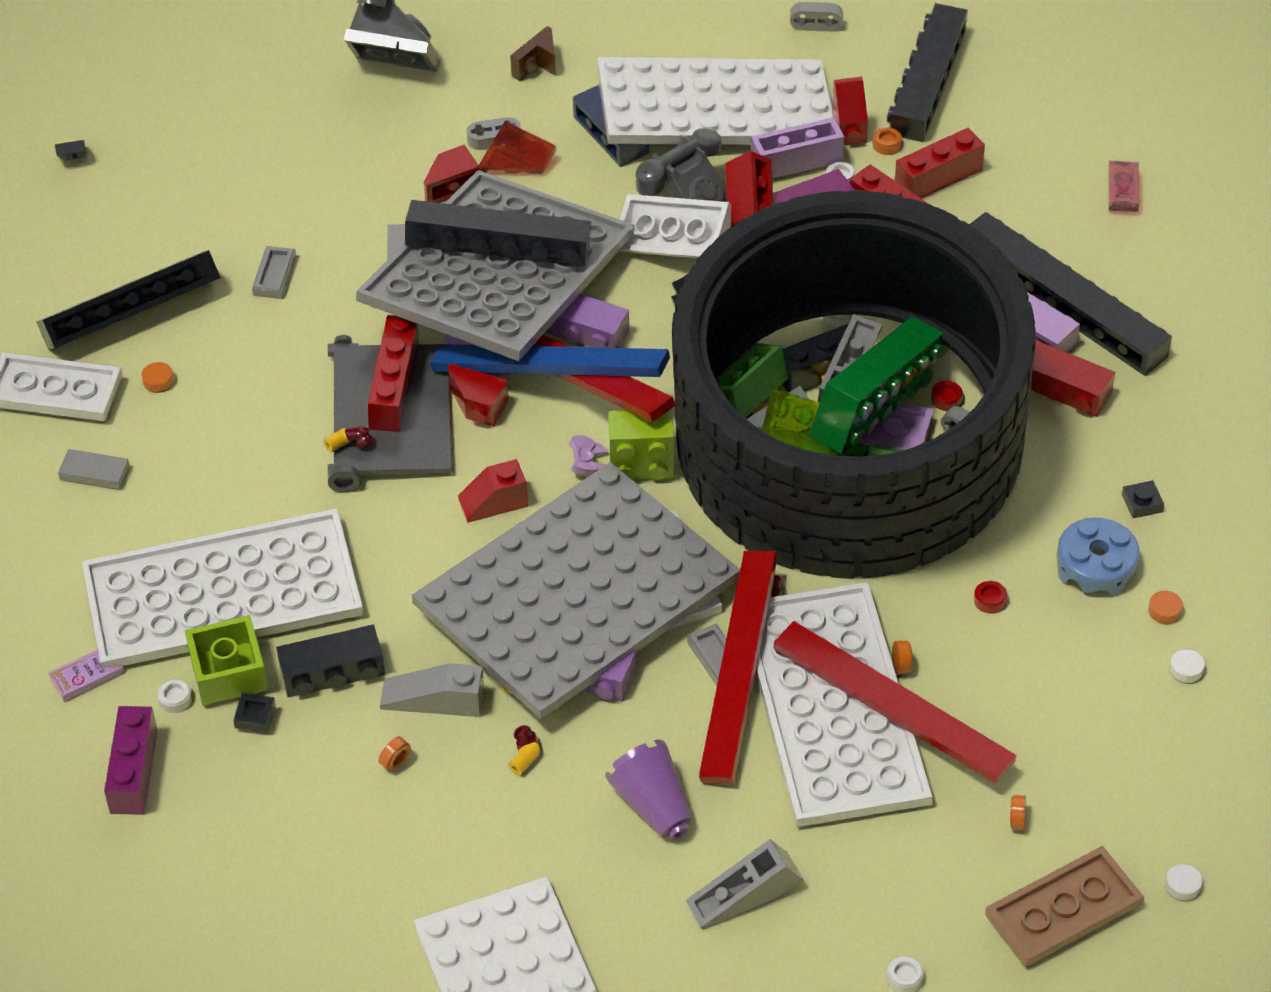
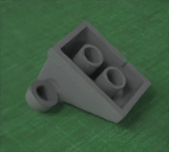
M395 0L357 1L359 5L350 29H346L344 41L357 59L437 72L439 66L438 54L430 42V33L412 14H405L396 5Z
M700 128L693 132L692 140L683 136L680 143L672 150L660 157L657 154H653L651 160H646L637 167L635 172L636 190L639 194L646 196L727 202L726 184L707 158V156H715L720 153L721 136L712 129Z

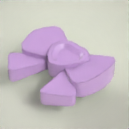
M584 435L574 436L570 440L569 445L574 451L575 461L571 467L573 472L583 476H590L605 466V464L592 461L594 456H605L607 453V449L599 442L595 443Z

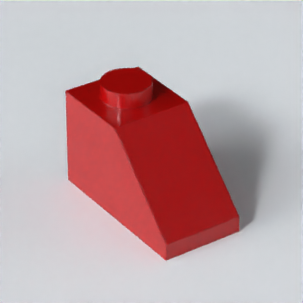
M862 76L837 79L833 82L832 115L844 136V145L867 143L868 116Z
M465 144L437 155L424 180L425 201L439 203L449 199L477 170L480 171L478 163Z
M450 363L448 367L450 390L465 418L476 423H483L494 427L509 401L508 380Z
M517 459L486 467L458 495V501L467 523L528 507L527 481Z

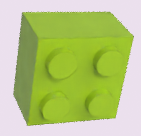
M672 409L654 422H650L627 410L608 411L610 462L632 480L674 479Z
M250 615L184 630L202 706L238 698L241 696V693L254 694L268 690L265 668Z

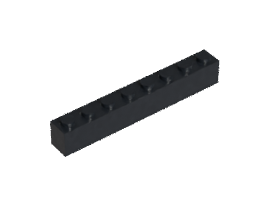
M984 212L970 223L971 226L980 231L1001 250L1003 257H1007L1029 294L1080 324V333L1127 365L1146 376L1169 356L1172 336L1163 328L1156 326L1139 312L1134 311L1115 296L1110 295L1094 282L1086 279L1070 266L1062 263L1046 250L1041 249L1025 236L1017 233L989 213Z

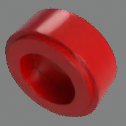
M952 381L938 382L932 388L931 402L937 409L942 411H948L952 406L959 407L963 397L962 388Z
M984 581L975 588L974 604L980 611L994 614L1005 608L1007 590L1002 584L996 581Z

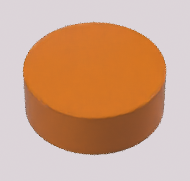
M881 128L874 133L873 148L876 152L882 155H893L901 149L902 136L899 131L893 128Z
M154 362L147 365L141 374L144 387L151 392L165 391L172 386L174 381L171 367L163 362Z
M1158 591L1151 596L1148 611L1150 616L1157 622L1164 624L1173 623L1181 616L1183 602L1174 592Z
M907 640L894 641L892 664L895 674H909L913 663L911 644Z
M401 736L393 738L380 753L379 764L388 771L397 769L407 759L411 745Z
M1013 795L1011 797L1010 827L1012 830H1025L1026 795Z

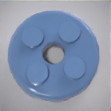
M1105 518L1079 520L1065 529L1059 539L1056 554L1058 575L1063 583H1067L1071 579L1075 580L1085 593L1107 590L1111 596H1117L1124 590L1130 577L1137 573L1140 556L1138 542L1128 528L1113 520ZM1101 548L1107 553L1096 555L1091 552V549Z

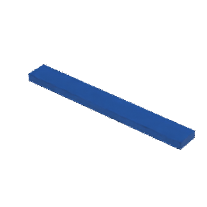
M441 344L431 359L430 366L432 371L448 372V367L451 363L482 373L661 377L670 360V354L668 349L532 346L517 361L485 348H480L477 345Z

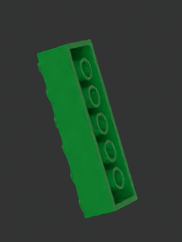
M913 316L907 319L826 383L809 437L841 454L850 446H856L862 436L866 433L871 434L880 421L885 422L892 411H898L904 401L908 398L913 399L921 387L926 388L934 373L931 371L932 364L939 358L943 349L940 342L944 333Z

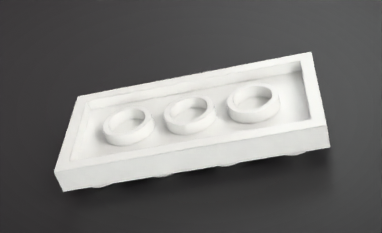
M2 352L0 357V408L106 421L123 376L121 367Z

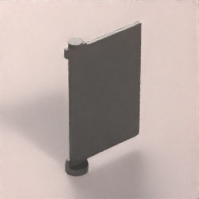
M339 335L335 337L334 344H328V357H334V433L343 428L359 426L368 428V399L380 345H358V343H352L351 337L347 335ZM418 344L400 432L369 429L373 442L362 449L358 448L354 440L334 451V464H328V486L332 490L339 493L354 491L360 484V475L452 473L448 372L432 371L430 361L441 344Z

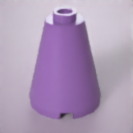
M658 739L654 740L657 746L648 748L644 743L625 753L612 764L615 771L612 774L607 771L605 775L609 784L663 838L671 837L674 840L689 831L688 825L691 823L692 818L669 749L663 740Z

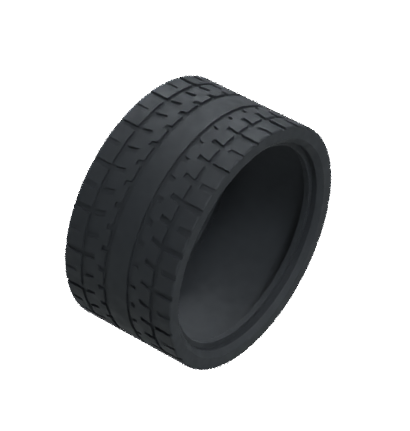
M849 190L846 192L828 191L791 198L789 201L773 204L749 215L736 223V226L730 227L700 255L696 265H693L687 274L676 300L672 320L677 452L686 483L689 484V489L698 505L703 506L704 513L722 532L736 543L744 545L748 551H776L778 557L777 565L792 570L793 568L800 569V572L835 578H854V576H862V578L880 577L913 570L917 566H924L943 558V556L956 551L968 543V539L978 535L989 524V521L998 514L1005 504V499L1012 492L1021 468L1036 345V328L1034 326L1035 319L1031 302H1028V293L1013 265L1006 256L1003 257L1001 250L992 241L964 220H959L957 216L916 199H908L900 195L861 190ZM856 314L904 323L913 316L944 333L941 343L953 351L968 366L978 380L984 396L975 408L948 431L925 443L898 452L876 456H835L801 449L763 432L734 408L718 386L716 378L754 343L777 330L798 322L825 316Z

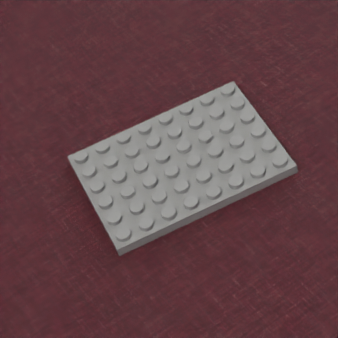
M477 170L444 204L591 221L590 247L585 267L407 246L404 243L356 291V301L519 361L634 235V225Z
M610 462L412 594V603L538 718L543 719L597 681L599 675L632 652H638L738 581L741 570Z

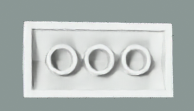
M627 194L620 220L634 225V235L619 251L698 259L714 240L731 227V204L720 201Z

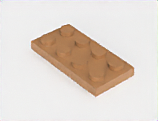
M1101 846L987 906L985 915L1023 965L1028 967L1143 905L1144 896L1107 850Z

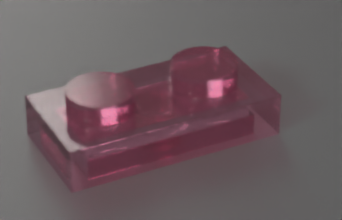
M1109 161L1108 211L1138 212L1139 162Z

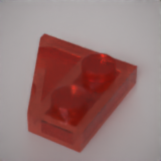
M505 121L479 163L480 171L488 173V170H505L506 173L524 171L528 174H543L556 152V145Z

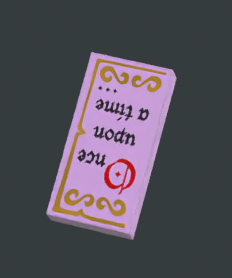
M96 650L48 674L50 681L63 702H66L124 674V669L122 665L102 668L99 653Z

